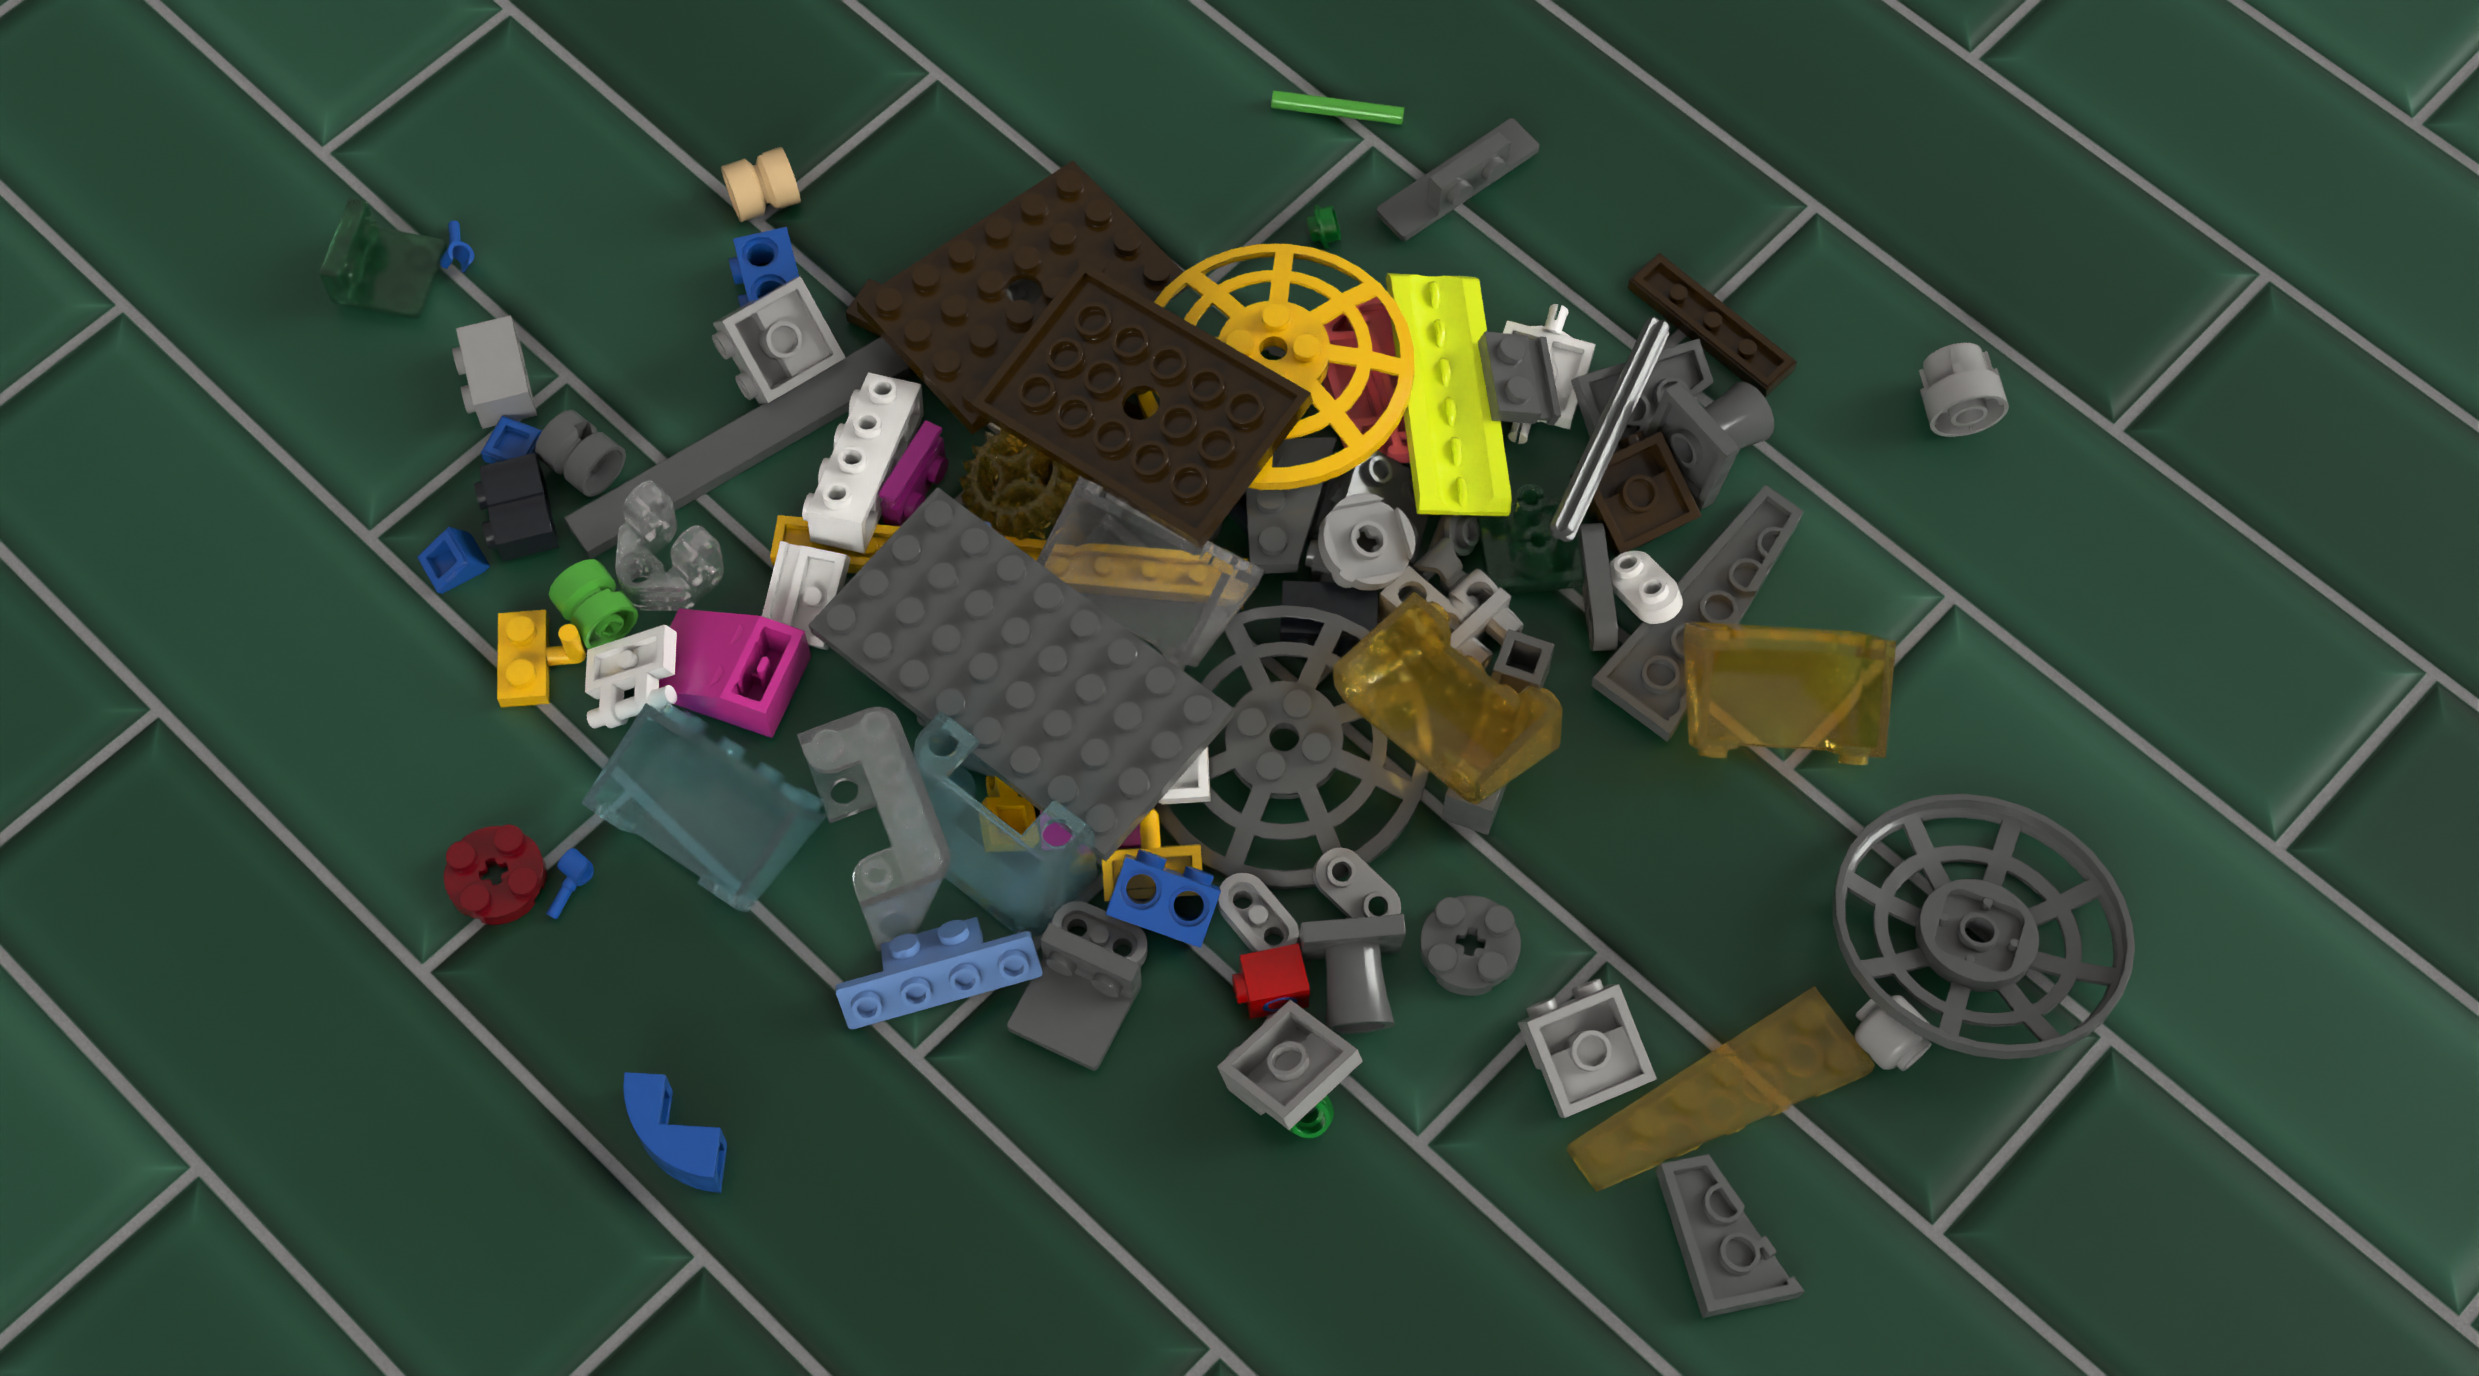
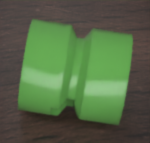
M595 559L583 560L570 566L555 579L550 587L548 594L550 600L566 620L571 621L570 624L577 628L583 644L588 649L622 639L631 631L638 619L637 609L622 590L615 592V580L602 563Z

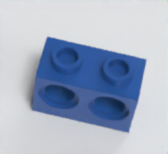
M787 227L733 239L737 257L728 258L734 284L744 283L746 294L738 296L740 307L752 300H757L791 279L799 277ZM763 263H769L765 266H758Z
M1141 849L1138 850L1136 857L1125 854L1105 915L1201 948L1221 893L1220 886L1212 884L1214 875L1190 866L1185 867L1184 873L1165 867L1166 858ZM1145 874L1154 880L1156 889L1149 899L1135 900L1128 894L1126 886L1133 876ZM1193 891L1201 896L1203 906L1198 914L1192 917H1184L1176 912L1174 901L1180 893Z

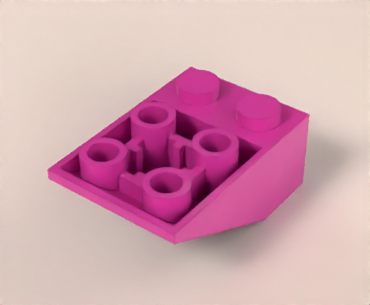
M678 609L670 625V628L677 632L675 675L660 679L659 688L671 685L675 689L677 694L675 705L773 738L811 658L805 631L758 615Z

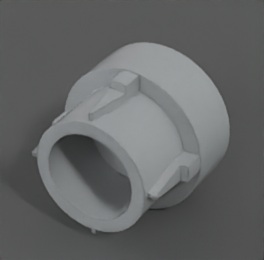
M1973 343L1948 345L1930 354L1923 362V369H1920L1919 373L1924 388L1920 389L1930 428L1935 434L1945 437L1974 434L1993 426L2007 414L2009 405L1998 369H1993L1988 352H1982L1980 346Z

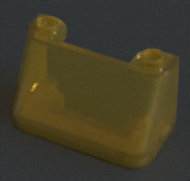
M1685 622L1683 648L1689 745L1698 748L1699 756L1727 758L1728 750L1738 749V746L1827 750L1839 754L1840 763L1851 765H1868L1869 757L1886 758L1896 651L1895 640L1871 633L1848 630Z

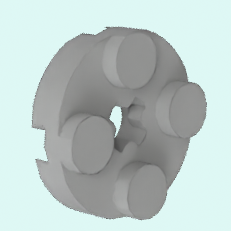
M1354 494L1342 499L1320 523L1318 534L1319 552L1325 566L1332 573L1333 580L1341 587H1354L1359 590L1369 591L1385 588L1391 585L1405 571L1413 557L1415 535L1409 519L1398 507L1393 510L1389 505L1382 502L1384 498L1375 494ZM1359 532H1365L1368 539L1375 538L1377 545L1371 549V552L1364 551L1357 544V540L1360 537Z

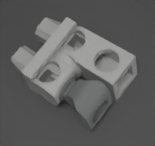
M1443 537L1412 567L1408 566L1391 585L1380 592L1378 615L1390 625L1394 622L1416 639L1428 654L1437 658L1438 663L1448 672L1457 665L1460 669L1476 678L1488 667L1493 658V653L1480 641L1489 634L1502 646L1508 629L1522 633L1524 624L1509 609L1511 596L1501 587L1498 589L1496 584L1480 569H1475L1472 573L1465 574L1462 571L1463 565L1455 553L1453 541L1450 538ZM1434 573L1440 576L1439 587L1449 593L1447 598L1427 581Z

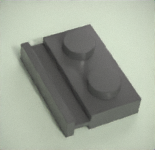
M1484 332L1478 341L1492 421L1535 424L1537 420L1547 421V425H1555L1561 417L1547 338L1539 337L1538 340H1529L1527 335Z

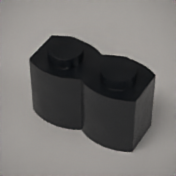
M536 453L480 466L482 481L474 483L481 510L488 509L490 520L482 522L488 548L490 550L497 548L503 561L559 548L548 490Z

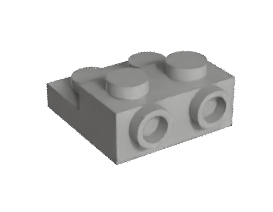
M801 276L791 279L757 300H752L713 322L717 333L712 335V339L717 350L726 360L730 357L733 358L741 372L735 376L739 389L748 400L755 398L758 404H765L775 400L846 358Z
M1600 978L1586 982L1572 989L1574 999L1557 1005L1554 997L1535 1003L1526 1008L1529 1017L1518 1022L1535 1068L1542 1071L1561 1118L1569 1117L1657 1079L1619 984L1603 986Z
M1289 1000L1276 1013L1270 1015L1263 1025L1239 1047L1234 1048L1217 1068L1231 1093L1258 1114L1262 1115L1266 1112L1290 1130L1363 1061L1358 1049L1292 1000Z

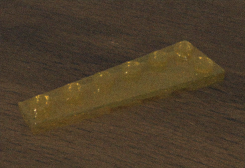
M1813 986L1569 1143L1567 1152L1597 1192L1658 1166L1668 1158H1676L1699 1148L1701 1144L1721 1135H1730L1744 1129L1749 1123L1768 1115L1772 1117L1788 1110L1793 1104L1814 1095L1818 1097L1871 1073L1875 1064L1858 1045L1853 1035L1816 987Z

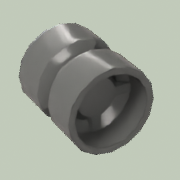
M566 410L552 419L541 432L535 448V453L539 460L559 475L564 473L565 480L588 497L604 492L619 476L626 459L624 448L603 432H597L594 425L574 410Z

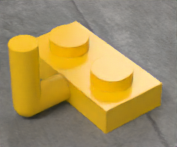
M546 610L498 613L497 700L501 708L549 704V666L579 664L586 658V650L574 625L566 624L559 629L558 635L563 646L549 647V616Z
M1153 808L1140 823L1141 848L1117 849L1107 861L1102 859L1104 901H1109L1125 854L1136 857L1139 849L1166 858V868L1184 873L1186 866L1202 870L1201 845L1161 846L1159 815L1157 810ZM1138 874L1128 881L1126 889L1133 899H1148L1154 894L1156 884L1148 875ZM1184 891L1180 893L1177 897L1195 896L1199 894L1193 891Z

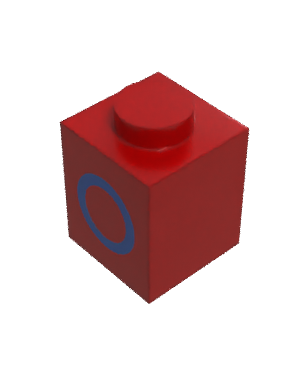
M1299 943L1239 956V973L1232 974V983L1237 1004H1247L1250 1019L1272 1015L1289 1000H1292L1301 1008L1309 1007L1310 987Z

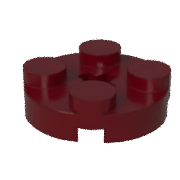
M515 825L489 826L473 831L462 838L461 841L452 844L446 853L447 863L443 877L447 894L459 912L465 916L468 915L471 918L480 919L481 923L499 925L512 922L524 916L536 904L534 899L539 894L541 886L544 889L547 880L546 864L539 848L531 838L523 834L521 829ZM496 865L499 868L507 867L508 871L501 874V883L493 885L490 879L483 880V875L488 872L490 867Z

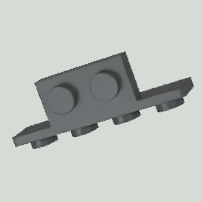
M1510 118L1377 207V216L1401 241H1407L1538 153L1539 143L1514 118Z

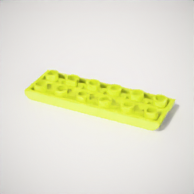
M1387 273L1385 277L1387 292L1397 303L1403 314L1414 346V381L1410 401L1404 412V422L1417 514L1509 516L1512 495L1501 421H1492L1478 346L1479 339L1484 332H1487L1479 279L1467 276L1429 277L1418 274ZM1391 319L1395 355L1397 358H1400V344L1395 325Z

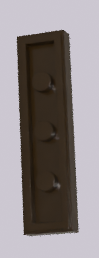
M1658 253L1629 280L1628 289L1691 340L1699 339L1702 348L1741 380L1757 388L1765 398L1795 370L1796 360L1661 253Z

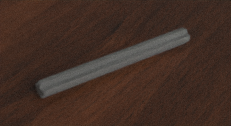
M1650 317L1645 321L1550 522V535L1553 538L1561 539L1564 542L1574 539L1669 336L1668 330L1670 326L1665 320Z

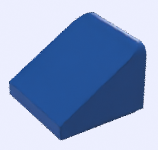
M451 527L442 532L417 556L437 593L441 594L482 574L490 567L474 537L469 532Z

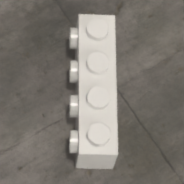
M868 372L861 390L855 389L849 403V417L845 424L840 423L834 436L833 453L830 458L823 459L819 469L818 487L815 493L807 495L804 502L802 518L804 521H808L810 542L865 554L882 514L880 503L883 499L878 496V493L913 440L924 415L921 384Z

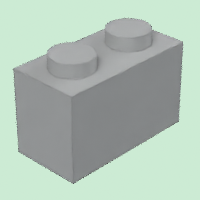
M511 315L456 328L460 347L452 348L458 374H466L468 385L460 387L467 413L476 412L482 429L496 426L501 416L515 421L537 416L520 339Z

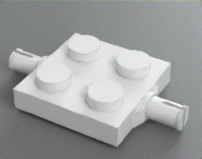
M1553 304L1549 307V313L1544 326H1526L1507 320L1503 333L1527 335L1529 340H1538L1539 337L1547 338L1561 417L1555 423V426L1570 429L1578 405L1571 380L1588 374L1596 344L1574 339L1563 332L1562 329L1569 313L1568 309L1561 305L1558 318L1555 320L1558 304ZM1513 422L1508 438L1512 442H1516L1519 429L1522 428L1518 444L1526 443L1532 424Z

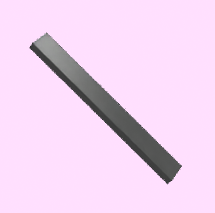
M880 337L775 400L762 404L564 517L566 525L589 559H593L848 412L852 393L855 389L861 390L868 372L904 380L910 376L909 367L886 341Z

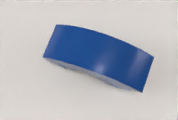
M624 1072L623 1087L626 1110L644 1149L652 1160L663 1171L683 1184L708 1192L721 1193L727 1142L721 1128L668 1125L673 1090L666 1075Z

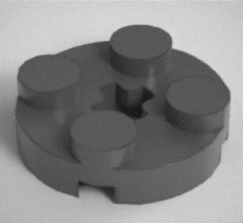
M1474 895L1442 899L1437 904L1435 910L1427 917L1420 938L1421 960L1425 968L1427 965L1430 973L1436 977L1435 981L1450 992L1467 996L1482 995L1492 991V987L1500 984L1504 979L1506 981L1516 968L1521 948L1520 933L1515 924L1512 911L1488 898ZM1466 935H1473L1477 937V941L1483 943L1484 949L1476 948L1474 955L1464 954V946L1456 944V941L1458 939H1465Z

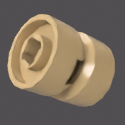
M782 147L763 152L762 155L757 157L756 165H752L744 158L721 166L730 200L740 222L764 215L766 204L768 203L775 209H783L801 203L793 171Z

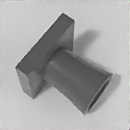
M1678 382L1665 389L1645 437L1647 438L1660 431L1662 432L1698 508L1702 510L1715 502L1739 450L1766 441L1772 436L1774 417L1765 397L1757 388L1749 383L1737 382L1733 384L1718 399L1703 408L1683 385Z
M1404 914L1302 922L1298 943L1303 961L1325 959L1327 1006L1325 1026L1336 1034L1366 1033L1395 1026L1386 992L1381 954L1399 953L1406 935Z

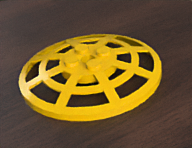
M1256 244L1231 249L1206 258L1184 271L1166 286L1154 301V303L1164 308L1186 286L1200 294L1202 297L1193 305L1184 320L1196 326L1207 309L1214 305L1229 318L1223 326L1219 337L1215 338L1311 392L1312 404L1319 412L1299 420L1284 440L1303 437L1331 425L1347 446L1336 454L1320 460L1290 467H1272V455L1248 488L1258 490H1289L1316 485L1343 475L1366 461L1385 444L1399 425L1408 406L1414 381V346L1408 324L1397 303L1378 281L1360 267L1337 255L1312 247L1292 244ZM1275 257L1273 270L1245 273L1228 279L1219 285L1205 276L1206 273L1234 262ZM1293 258L1313 261L1334 268L1357 280L1360 285L1341 293L1337 288L1319 278L1300 272H1293ZM1271 282L1269 301H1262L1244 307L1229 294L1248 285ZM1290 284L1312 289L1329 300L1312 311H1308L1299 305L1288 302ZM1375 297L1378 298L1388 311L1395 325L1400 344V358L1372 351V341L1368 326L1356 306ZM1344 313L1355 332L1358 348L1330 344L1328 334L1323 325ZM1275 346L1282 348L1286 354L1281 359L1268 360L1261 355V352L1268 347ZM1330 363L1356 367L1349 385L1334 400L1321 385L1327 375ZM1373 370L1398 376L1397 386L1388 407L1374 426L1362 435L1346 412L1352 408L1361 396L1369 379L1370 371ZM1148 391L1145 394L1137 395L1139 406L1145 419L1155 414L1159 405L1153 393Z

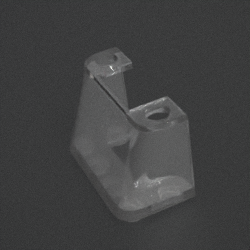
M877 706L861 710L797 734L829 822L833 823L877 807L891 847L868 855L860 860L854 868L852 875L853 887L877 951L881 950L882 943L892 941L899 935L907 933L916 934L949 869L951 853L900 720L888 708ZM841 781H851L858 787L857 796L849 803H837L831 798L832 788Z

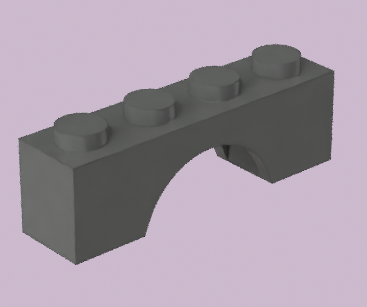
M1508 629L1493 668L1488 690L1474 731L1464 753L1460 755L1446 792L1442 820L1486 835L1489 834L1549 673L1555 644Z

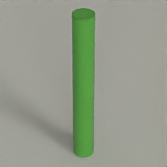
M1273 90L1271 108L1398 125L1403 124L1405 107L1275 90Z

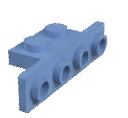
M974 917L964 921L952 920L939 928L917 934H902L895 937L892 941L882 943L883 971L837 984L836 996L848 1028L857 1029L1041 977L1043 971L1032 935L1029 931L984 943L978 918Z

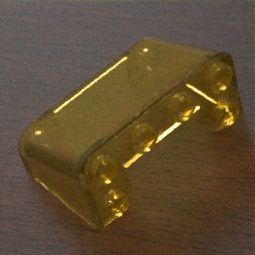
M1414 592L1333 666L1334 685L1342 699L1353 710L1463 799L1473 804H1479L1559 748L1563 707H1561L1555 695L1545 688L1537 689L1529 686L1518 694L1509 685L1497 683L1486 674L1483 666L1470 655L1463 656L1451 646V631L1448 625L1450 617L1444 608L1434 601L1427 602Z

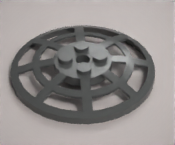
M1280 605L1254 608L1227 616L1202 629L1183 644L1169 661L1180 668L1194 651L1211 638L1225 631L1235 654L1211 670L1200 684L1213 692L1223 679L1236 669L1242 667L1252 690L1243 696L1235 707H1232L1234 709V717L1226 725L1225 731L1226 751L1209 758V776L1211 780L1233 770L1242 783L1251 789L1242 813L1224 802L1211 786V801L1203 802L1222 821L1236 828L1226 856L1211 850L1194 837L1174 815L1169 804L1161 805V803H1157L1154 808L1158 812L1159 822L1163 829L1177 845L1200 844L1202 866L1224 878L1237 873H1249L1258 877L1268 889L1294 890L1316 887L1313 879V868L1282 871L1260 869L1245 865L1244 863L1254 836L1283 841L1316 836L1322 854L1333 848H1342L1334 828L1354 815L1368 800L1375 787H1378L1402 799V802L1396 813L1382 830L1362 847L1353 851L1369 865L1389 849L1408 826L1421 802L1429 775L1431 735L1428 714L1420 690L1404 663L1387 644L1366 628L1340 615L1312 607ZM1278 617L1311 619L1324 623L1314 646L1284 641L1254 646L1243 624L1258 619ZM1345 631L1357 637L1377 652L1393 670L1401 685L1374 693L1370 684L1357 669L1341 657L1333 654V650L1342 632ZM1276 656H1293L1306 658L1307 661L1297 682H1270L1260 659ZM1326 666L1345 678L1357 691L1360 698L1334 707L1322 693L1316 690ZM1405 704H1410L1417 738L1415 767L1411 781L1383 768L1386 761L1388 740L1383 711ZM1369 716L1373 736L1370 761L1343 750L1342 725ZM1279 729H1290L1296 733L1299 741L1293 749L1280 751L1275 749L1270 742L1272 734ZM1336 769L1361 780L1348 799L1334 810L1327 812L1318 789L1332 777ZM1270 798H1300L1309 819L1305 822L1290 824L1261 821ZM1337 863L1333 866L1332 874L1336 880H1340L1349 876V871L1345 865Z
M1970 794L1933 795L1908 801L1886 811L1864 828L1850 845L1837 873L1832 896L1833 925L1839 948L1851 973L1868 996L1891 1018L1915 1034L1942 1047L1973 1056L1997 1059L2032 1058L2060 1051L2084 1039L2104 1023L2121 999L2131 976L2135 952L2133 923L2125 898L2111 873L2094 852L2075 835L2048 817L2019 804L1993 797ZM1942 818H1968L1985 820L2000 824L2001 826L1992 850L1968 845L1933 848L1923 821ZM1902 828L1904 829L1915 855L1898 865L1886 878L1881 889L1855 874L1859 863L1872 847L1891 833ZM2020 832L2037 839L2057 852L2078 871L2085 882L2060 894L2039 872L2022 861L2013 858L2012 854ZM1967 862L1982 864L1987 867L1982 880L1961 879L1950 881L1942 864ZM1920 871H1923L1933 890L1924 902L1922 909L1894 896L1905 881ZM2006 873L2029 886L2044 902L2027 908L2018 897L2002 887ZM1848 891L1874 906L1873 932L1878 951L1881 955L1879 958L1860 960L1850 940L1846 925L1845 905ZM2095 899H2098L2105 912L2112 934L2114 956L2112 967L2081 962V935L2072 911ZM1888 915L1915 927L1917 949L1898 954L1895 953L1888 931ZM2054 919L2057 920L2064 940V958L2038 952V926ZM1965 929H1980L1987 935L1989 941L1985 943L1976 942L1966 934ZM1929 966L1941 978L1951 983L1946 1001L1938 999L1922 988L1908 972ZM2029 969L2059 977L2058 982L2051 991L2033 1004H2031L2016 984L2025 976ZM1893 976L1913 998L1942 1015L1939 1028L1924 1022L1900 1006L1874 979ZM2075 981L2107 986L2102 1000L2090 1016L2072 1031L2062 1036L2043 1017V1015L2049 1013L2064 1000ZM1970 991H1997L2011 1009V1012L1983 1013L1966 1010ZM1962 1022L1986 1027H2005L2023 1024L2039 1042L2012 1045L1978 1042L1961 1037L1959 1033Z

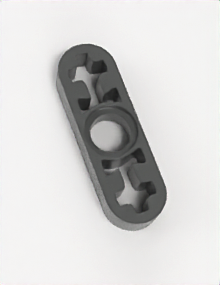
M1603 523L1580 524L1576 534L1577 555L1589 646L1592 652L1616 650L1618 645V626Z

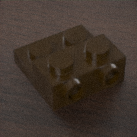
M1643 430L1619 441L1620 451L1613 454L1587 509L1589 518L1596 516L1598 522L1603 523L1606 539L1615 557L1702 516L1661 431L1646 438Z

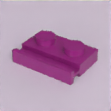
M924 421L879 491L878 496L883 499L880 506L884 525L902 526L926 500L925 495L933 483L939 484L945 476L949 460L946 458L944 440L939 436L942 432V427L929 421Z

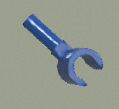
M453 220L448 223L449 244L440 259V266L447 269L452 263L453 258H455L461 264L460 271L464 273L474 260V252L468 244L461 242L460 224L458 221Z
M575 848L565 852L557 865V868L567 878L561 884L560 890L546 915L556 920L577 886L586 884L594 875L593 864Z

